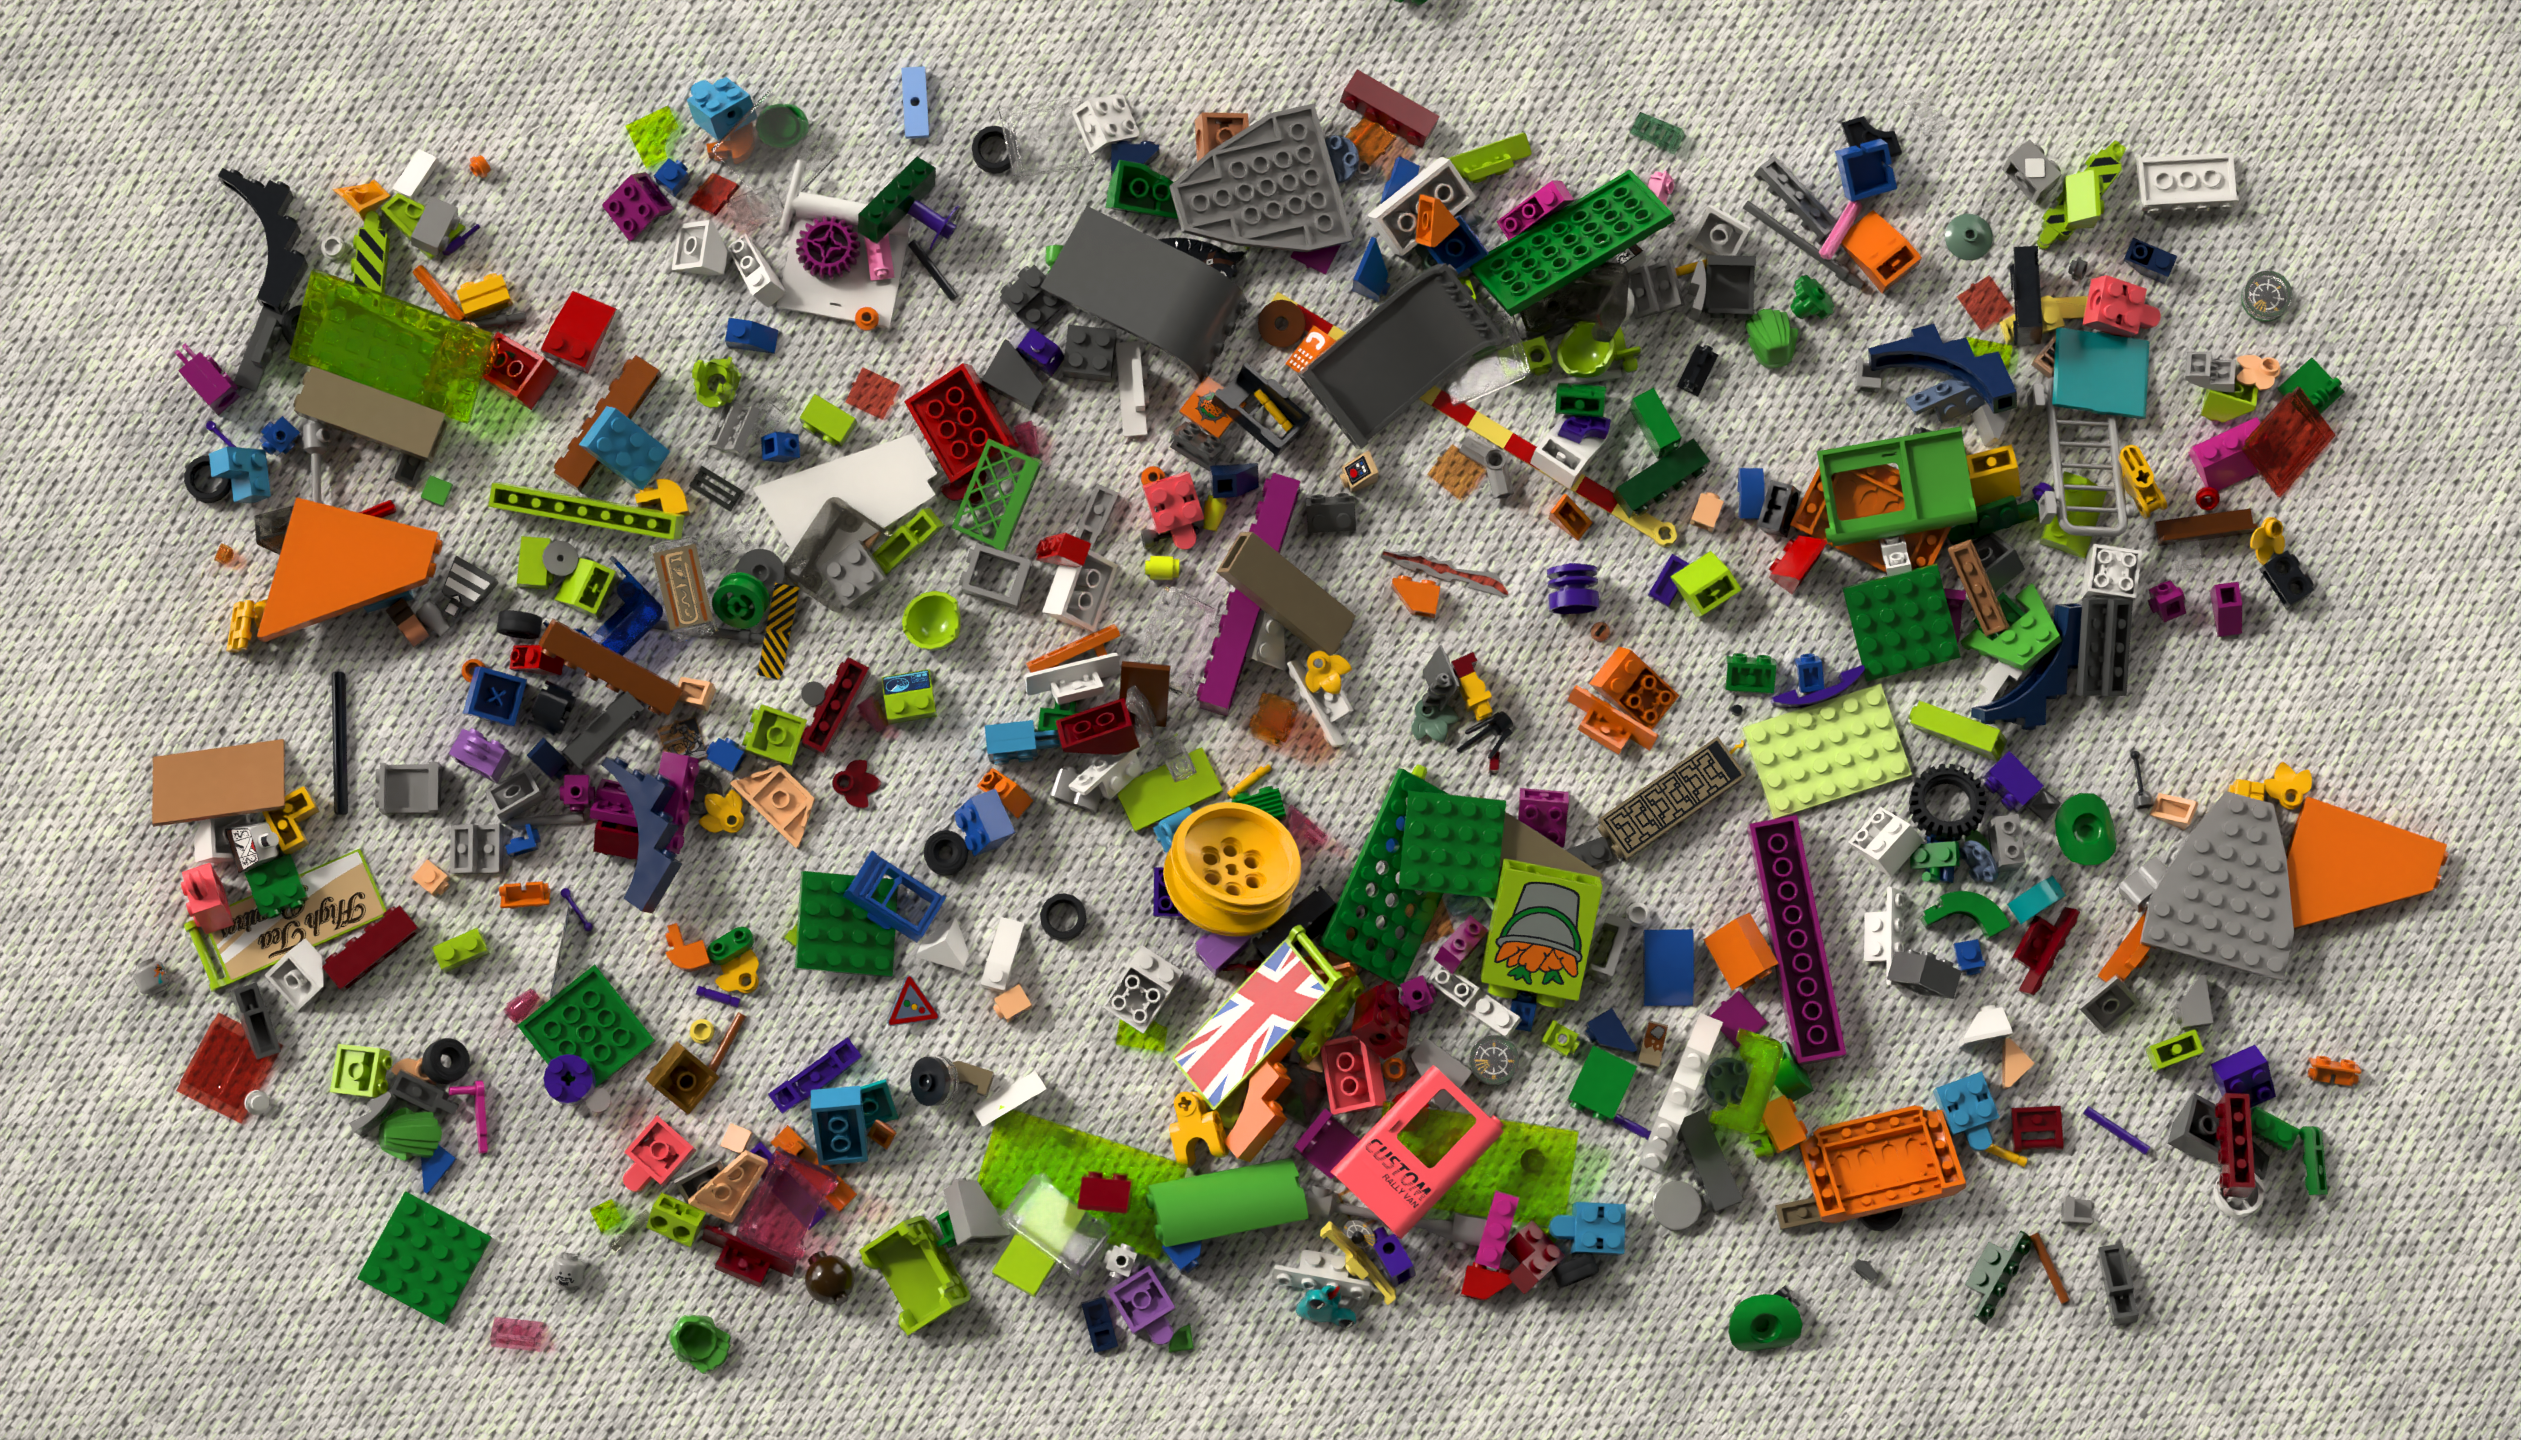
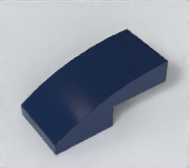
M1105 1296L1081 1302L1094 1353L1118 1347Z

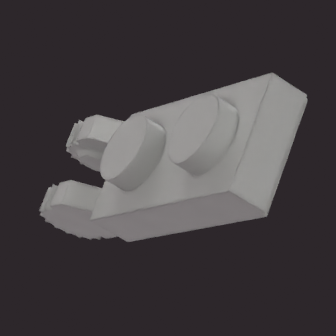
M1100 484L1096 485L1075 535V537L1082 539L1084 531L1092 534L1089 543H1092L1089 549L1093 551L1098 537L1100 538L1119 497L1118 492Z

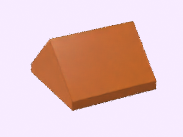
M1419 194L1415 242L1429 247H1436L1460 224L1440 199Z

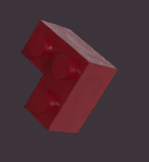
M1533 1220L1505 1245L1506 1249L1520 1263L1508 1278L1524 1295L1566 1257Z

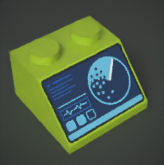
M930 669L882 677L889 725L937 717Z

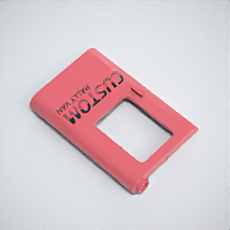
M1432 1065L1330 1172L1379 1217L1399 1239H1402L1504 1133L1501 1129L1504 1125L1494 1115L1490 1118L1438 1068ZM1446 1090L1476 1118V1123L1433 1168H1428L1397 1139V1136L1439 1091Z

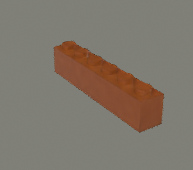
M637 355L633 359L626 361L622 368L624 372L620 378H615L608 389L610 392L606 398H601L595 406V414L592 418L588 417L581 427V430H583L578 438L574 437L567 447L569 451L565 457L561 456L554 465L555 476L578 492L582 491L601 463L579 446V443L606 406L618 409L631 420L662 376L659 369Z
M552 618L538 643L543 648L542 652L547 656L555 659L557 655L565 659L563 664L574 670L577 667L585 670L584 675L596 682L599 678L607 682L606 687L616 693H619L620 690L628 691L639 703L642 701L648 704V710L661 716L662 712L669 716L683 691L674 683Z

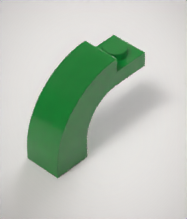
M1969 891L1950 892L1940 896L1937 901L1941 907L1938 908L1937 905L1926 909L1923 911L1925 915L1920 919L1926 928L1949 915H1966L1978 924L1986 940L2011 926L2003 911L1993 901L1983 895Z

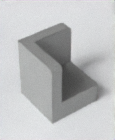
M1859 358L1856 365L1854 390L1878 393L1881 388L1882 379L1880 378V370L1871 371L1869 363H1864V358Z
M2075 1197L2062 1198L2061 1223L2093 1224L2094 1218H2091L2092 1201L2075 1199Z

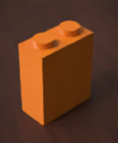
M1750 912L1734 919L1703 939L1732 991L1739 987L1745 990L1756 984L1755 978L1758 977L1761 980L1772 974L1771 968L1779 964Z

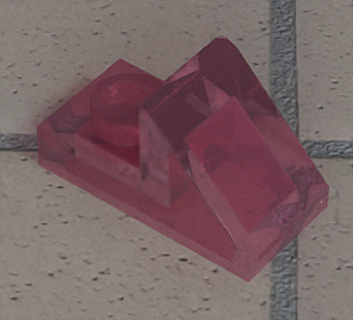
M1292 804L1288 807L1289 832L1294 840L1302 831L1306 833L1304 838L1313 846L1316 843L1322 846L1328 840V836Z

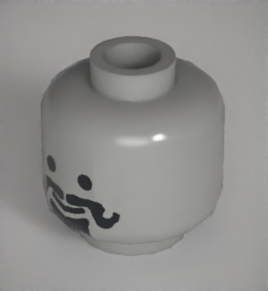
M563 1253V1257L556 1258L553 1263L551 1280L556 1284V1288L574 1291L576 1287L581 1286L585 1263L578 1259L577 1254Z

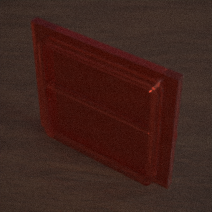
M2297 386L2292 393L2289 392L2249 435L2241 450L2275 495L2280 498L2336 435L2301 387Z
M218 1012L181 1078V1083L176 1091L207 1106L208 1109H213L242 1124L248 1113L245 1108L246 1096L254 1090H260L279 1053L257 1060L242 1024Z

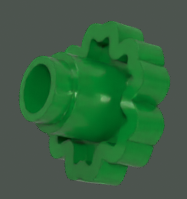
M1802 275L1795 281L1796 286L1794 290L1797 296L1793 299L1790 307L1798 318L1803 319L1811 315H1817L1823 320L1834 313L1832 308L1835 306L1832 298L1816 279H1811L1808 275Z

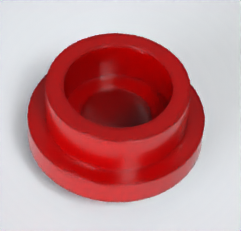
M2204 487L2196 493L2195 500L2201 509L2212 510L2219 504L2220 495L2216 489Z

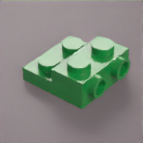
M291 854L244 872L259 913L263 918H276L282 914V910L300 908L305 905L304 901L309 900Z

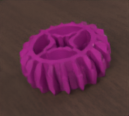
M824 215L822 218L823 222L819 223L818 219L814 218V226L806 223L807 231L800 230L801 238L796 240V244L799 246L796 248V254L800 255L798 261L799 263H804L803 269L805 271L811 269L810 273L813 277L819 272L820 279L822 280L825 278V274H829L830 280L834 279L833 274L835 273L842 278V270L844 269L850 273L851 267L849 264L856 265L857 260L854 257L860 256V251L857 250L861 247L860 241H857L858 234L857 232H852V225L845 227L846 222L844 219L837 223L835 216L831 218V221H828ZM822 233H826L823 238H815ZM835 233L846 240L848 247L842 246V243L835 241ZM831 240L832 247H830L827 251V254H825L824 248L828 247ZM809 249L821 255V262L816 261L809 254ZM842 257L838 261L830 263L833 258Z

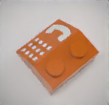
M1313 326L1285 364L1298 373L1335 343L1336 340L1316 326Z

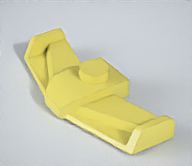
M2047 295L2041 297L2042 334L2055 331L2056 328H2064L2063 320L2084 319L2088 296L2053 298ZM2015 314L1999 323L2007 345L2014 341L2013 321H2015Z
M1329 1221L1321 1229L1320 1236L1323 1239L1328 1237L1345 1253V1267L1351 1275H1357L1361 1280L1368 1276L1384 1295V1302L1387 1305L1392 1303L1396 1299L1395 1287L1367 1254Z

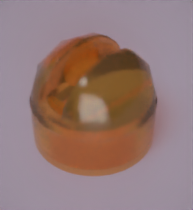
M221 543L214 561L222 564L231 562L234 557L232 548Z

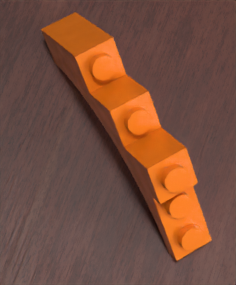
M1290 1035L1250 1075L1249 1089L1243 1110L1234 1128L1224 1140V1144L1238 1159L1251 1162L1287 1120V1117L1281 1112L1283 1108L1275 1100L1292 1081L1286 1074L1287 1069L1279 1063L1296 1044V1041Z

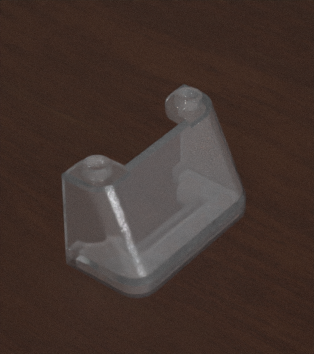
M1166 584L1134 662L1171 665L1169 694L1186 700L1188 694L1193 695L1197 682L1193 681L1194 675L1210 634L1214 628L1219 629L1222 617L1220 614L1221 609Z
M1042 1173L1039 1176L1033 1174L997 1223L1006 1230L1008 1228L1011 1230L1016 1228L1014 1234L1020 1235L1058 1264L1059 1268L1062 1269L1065 1265V1270L1068 1272L1067 1276L1077 1282L1113 1234L1110 1230L1112 1226L1102 1218L1097 1220L1087 1211L1077 1209L1078 1205L1051 1185L1052 1180Z

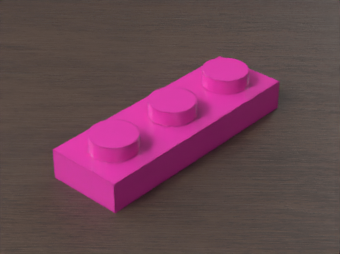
M1495 1190L1475 1263L1499 1269L1519 1197Z

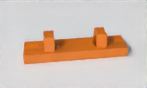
M1112 624L1027 662L1026 665L1029 672L1032 673L1057 667L1059 663L1090 649H1094L1097 657L1107 655L1103 644L1121 635L1116 625Z
M788 1125L770 1142L839 1212L857 1196L828 1165L819 1166L817 1154ZM804 1150V1151L796 1158L797 1154H798L800 1151Z

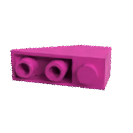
M1552 180L1496 222L1507 239L1510 240L1565 208L1574 199L1562 181Z

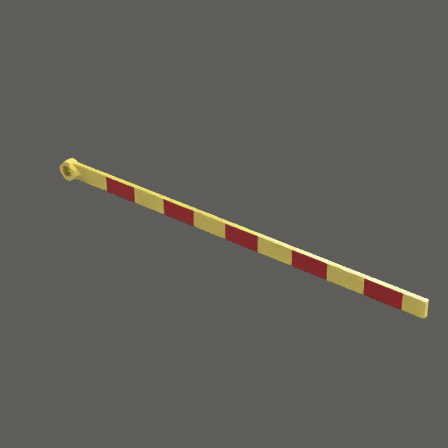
M1279 292L1276 293L1272 300H1287L1300 307L1306 321L1305 331L1308 333L1313 326H1316L1336 341L1346 333ZM1435 385L1419 398L1421 401L1550 477L1530 464L1537 448L1535 445ZM1583 474L1580 475L1570 489L1650 537L1658 546L1668 547L1676 540L1677 532L1672 523H1663L1648 513H1644L1639 517L1634 515L1629 519L1614 499L1613 492ZM1668 529L1670 530L1669 535L1671 538L1669 540H1662L1658 532Z

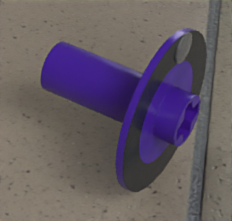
M915 200L908 214L937 233L930 246V250L933 251L943 238L948 240L954 233L957 226L953 223L961 207L959 205L956 206L949 216L944 218L920 201Z

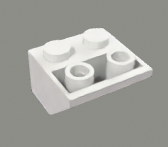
M1880 807L1848 843L1877 869L1892 877L1923 843V840L1909 823Z

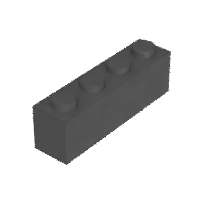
M1704 1109L1684 1117L1676 1138L1678 1142L1683 1141L1685 1145L1684 1157L1687 1163H1692L1696 1172L1693 1173V1177L1697 1186H1702L1706 1195L1702 1197L1707 1209H1712L1716 1213L1742 1202L1743 1198Z

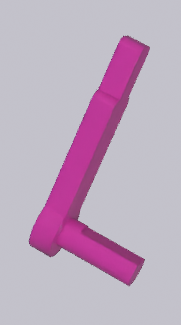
M474 1081L472 1086L449 1087V1096L474 1095L479 1154L487 1153L485 1089L483 1081Z

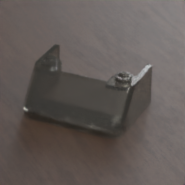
M839 497L829 498L784 564V575L803 592L833 612L840 613L842 611L840 607L818 593L823 580L820 573L813 569L839 528L845 532L853 533L861 528L864 521L884 535L891 537L893 532Z

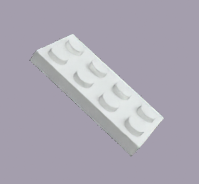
M2233 153L2146 157L2136 160L2141 211H2148L2149 214H2158L2162 210L2180 213L2191 208H2195V211H2207L2210 207L2230 210L2239 202V196L2236 192Z

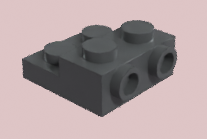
M1033 265L1031 268L1028 266L1024 267L1018 273L1019 279L1014 284L1009 282L1001 289L1000 301L1028 330L1034 328L1038 331L1067 303L1056 297L1051 299L1044 295L1040 287L1046 276Z

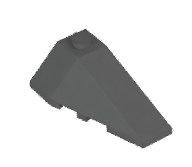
M2193 1093L2174 1120L2167 1144L2188 1155L2220 1165L2218 1163V1152L2221 1150L2220 1141H2217L2216 1137L2217 1127L2219 1126V1118L2215 1116L2216 1105ZM2252 1140L2254 1173L2263 1180L2266 1176L2270 1157Z

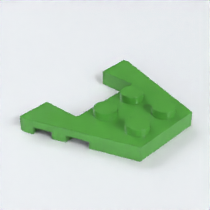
M2032 583L2015 596L2018 603L2028 610L2025 615L1993 641L1987 636L1985 637L1979 629H1974L1960 641L1962 647L1967 650H1976L1980 655L1986 657H1995L1999 662L2026 671L2062 641Z

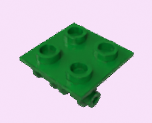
M2312 357L2277 388L2309 423L2314 421L2345 392L2340 387L2342 382L2337 377L2332 379Z

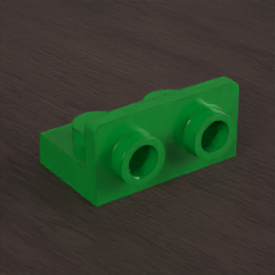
M1734 653L1733 656H1727L1725 690L1774 693L1777 666L1775 659H1771L1769 655H1757V658L1747 657L1746 654Z

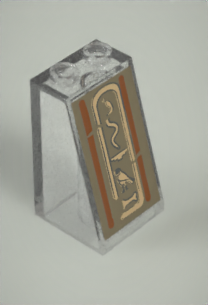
M694 535L650 545V555L671 642L682 643L688 641L691 637H709L713 635L714 632L718 631V626L697 536Z

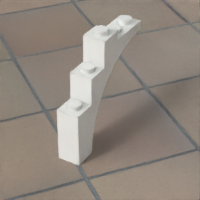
M1702 1013L1699 1014L1638 1164L1656 1172H1662L1722 1026V1021Z

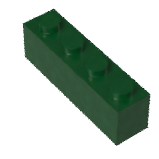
M918 156L911 161L858 214V233L877 244L908 214L915 200L921 201L935 187L936 167Z
M1693 438L1618 486L1613 493V497L1629 519L1634 515L1639 517L1650 509L1648 506L1654 502L1660 504L1669 497L1668 493L1673 490L1678 492L1688 485L1687 481L1693 477L1699 479L1706 474L1710 460Z

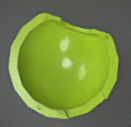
M1596 319L1582 320L1573 324L1574 326L1565 334L1561 343H1558L1557 357L1559 365L1567 374L1578 378H1590L1603 374L1613 363L1617 345L1612 331L1605 323Z
M931 591L922 593L914 598L904 611L902 618L903 632L912 644L922 650L938 651L947 648L958 639L960 633L961 617L957 600L945 592Z

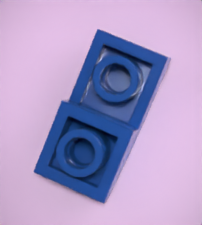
M1400 156L1395 159L1391 178L1385 183L1380 204L1418 175L1420 166Z
M1763 468L1738 469L1737 492L1740 493L1739 518L1759 519L1765 500Z

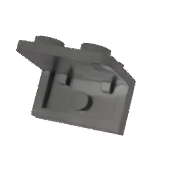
M1185 421L1171 435L1174 441L1170 448L1209 472L1210 466H1216L1226 448L1218 437L1207 435L1201 431L1198 425L1192 422L1188 423Z

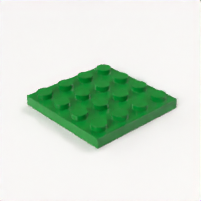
M1937 563L1898 575L1886 576L1842 588L1861 664L1865 667L1864 676L1866 682L1961 658Z
M1408 790L1398 888L1496 898L1506 800Z
M811 871L801 872L795 969L881 977L893 976L895 929L892 927L884 929L868 919L867 911L843 897V894L856 877L855 875ZM882 878L871 898L882 904L894 885V879ZM898 886L885 906L895 913L897 912Z
M595 964L517 1025L547 1064L552 1059L566 1054L576 1055L584 1059L595 1072V1088L599 1087L656 1042ZM569 1075L564 1082L570 1086V1083L575 1081V1078Z
M405 1191L357 1279L445 1325L492 1237Z

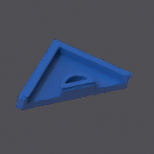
M439 1144L431 1158L421 1157L423 1188L427 1195L457 1160Z

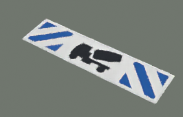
M569 906L567 908L559 952L549 995L550 998H552L564 937L566 933L570 913Z

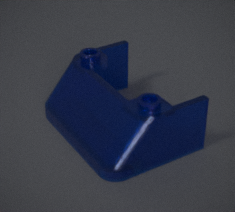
M611 556L609 558L611 562L625 575L617 585V594L625 604L593 635L589 636L584 630L574 628V630L623 656L660 621L663 616V608L614 556ZM547 620L543 622L546 628L549 625V622Z

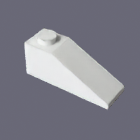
M1001 917L982 977V988L1000 993L1006 992L1025 923Z

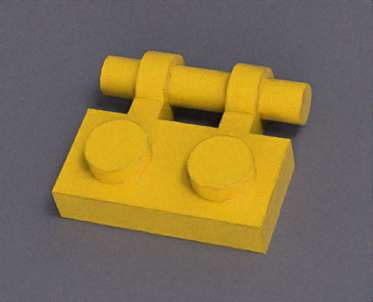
M245 600V602L239 601L234 604L226 648L227 652L237 653L242 649L247 650L248 641L252 637V632H250L252 619H255L256 611H253L254 601Z

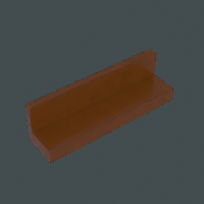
M2251 508L2155 521L2154 523L2158 546L2252 534L2258 528L2257 523L2253 524Z

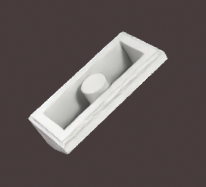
M418 150L393 189L414 201L438 165V159L422 150Z

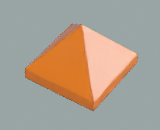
M876 1119L867 1136L887 1150L896 1132L889 1124Z

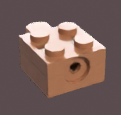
M1202 112L1195 119L1197 162L1209 151L1249 127L1248 113Z

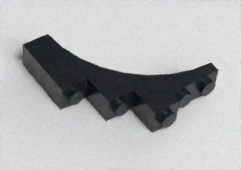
M222 168L218 174L221 184L236 192L252 207L260 218L265 230L268 244V263L263 284L256 298L260 306L282 315L309 267L305 256L299 251L292 250L301 234V230L294 218L285 215L294 198L290 187L281 181L275 183L271 180L264 186L255 179L249 181L243 178V175L234 169L228 171Z

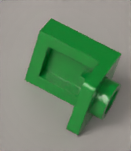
M947 1210L936 1217L944 1235L942 1240L936 1242L937 1247L947 1245L948 1248L957 1245L949 1211Z

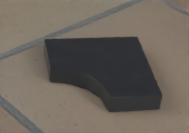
M1865 116L1841 123L1849 147L1857 146L1861 149L1860 144L1882 139L1888 143L1890 157L1902 154L1895 131L1885 132L1875 129L1868 123Z

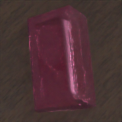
M495 1317L490 1336L491 1346L540 1352L544 1322Z

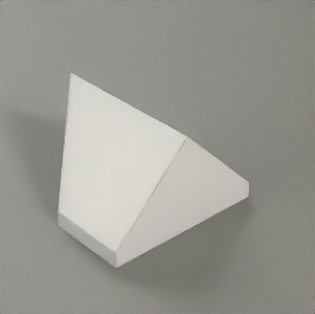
M956 917L922 941L916 954L917 958L963 971L969 957V952Z

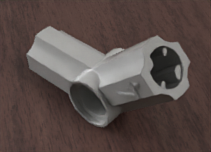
M1469 434L1463 442L1459 453L1486 469L1494 499L1513 495L1514 491L1505 453ZM1491 457H1498L1502 463L1499 466H1492L1488 460Z

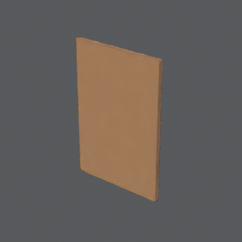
M284 739L153 757V827L285 809Z

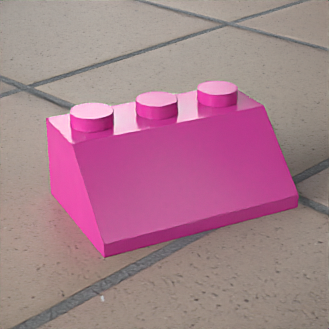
M2258 417L2193 446L2188 452L2205 487H2211L2217 491L2274 466L2269 440Z

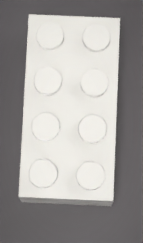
M1442 157L1437 159L1367 215L1394 254L1403 256L1418 244L1415 241L1419 194L1440 199L1453 216L1476 198L1450 159Z

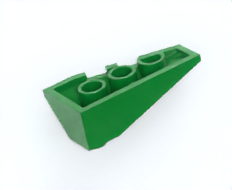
M1124 160L1118 161L1109 183L1105 208L1179 220L1169 187L1174 183L1173 181L1144 164Z

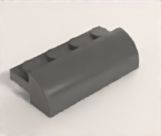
M2109 596L2083 598L2076 695L2127 696L2133 599Z

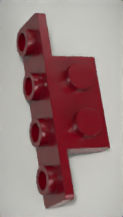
M2064 907L2054 926L2040 916L2034 917L2012 957L2029 969L2019 988L2021 993L2034 996L2040 990L2044 977L2053 967L2054 959L2059 950L2065 945V939L2070 930L2076 925L2080 911Z
M706 1225L703 1230V1241L723 1249L715 1264V1269L759 1288L769 1269L793 1277L797 1262L787 1255H779L770 1251L765 1246L750 1243L745 1238L733 1236L716 1226Z

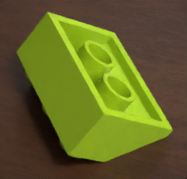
M2066 471L2063 473V482L2066 485L2098 486L2087 478ZM2064 489L2066 506L2102 508L2107 491ZM2067 511L2069 523L2075 526L2096 527L2100 512ZM2055 515L2050 524H2045L2039 544L2085 559L2092 536L2068 534L2059 526L2057 515Z

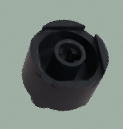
M546 680L544 684L548 688L547 690L541 689L531 712L534 720L529 719L527 725L552 736H555L556 733L561 735L567 722L563 717L566 711L571 713L576 697L573 696V691Z

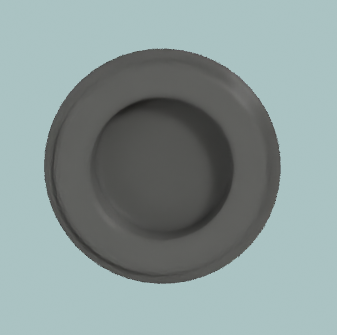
M809 682L802 688V699L809 706L816 707L819 704L821 705L826 698L824 696L825 688L819 682Z

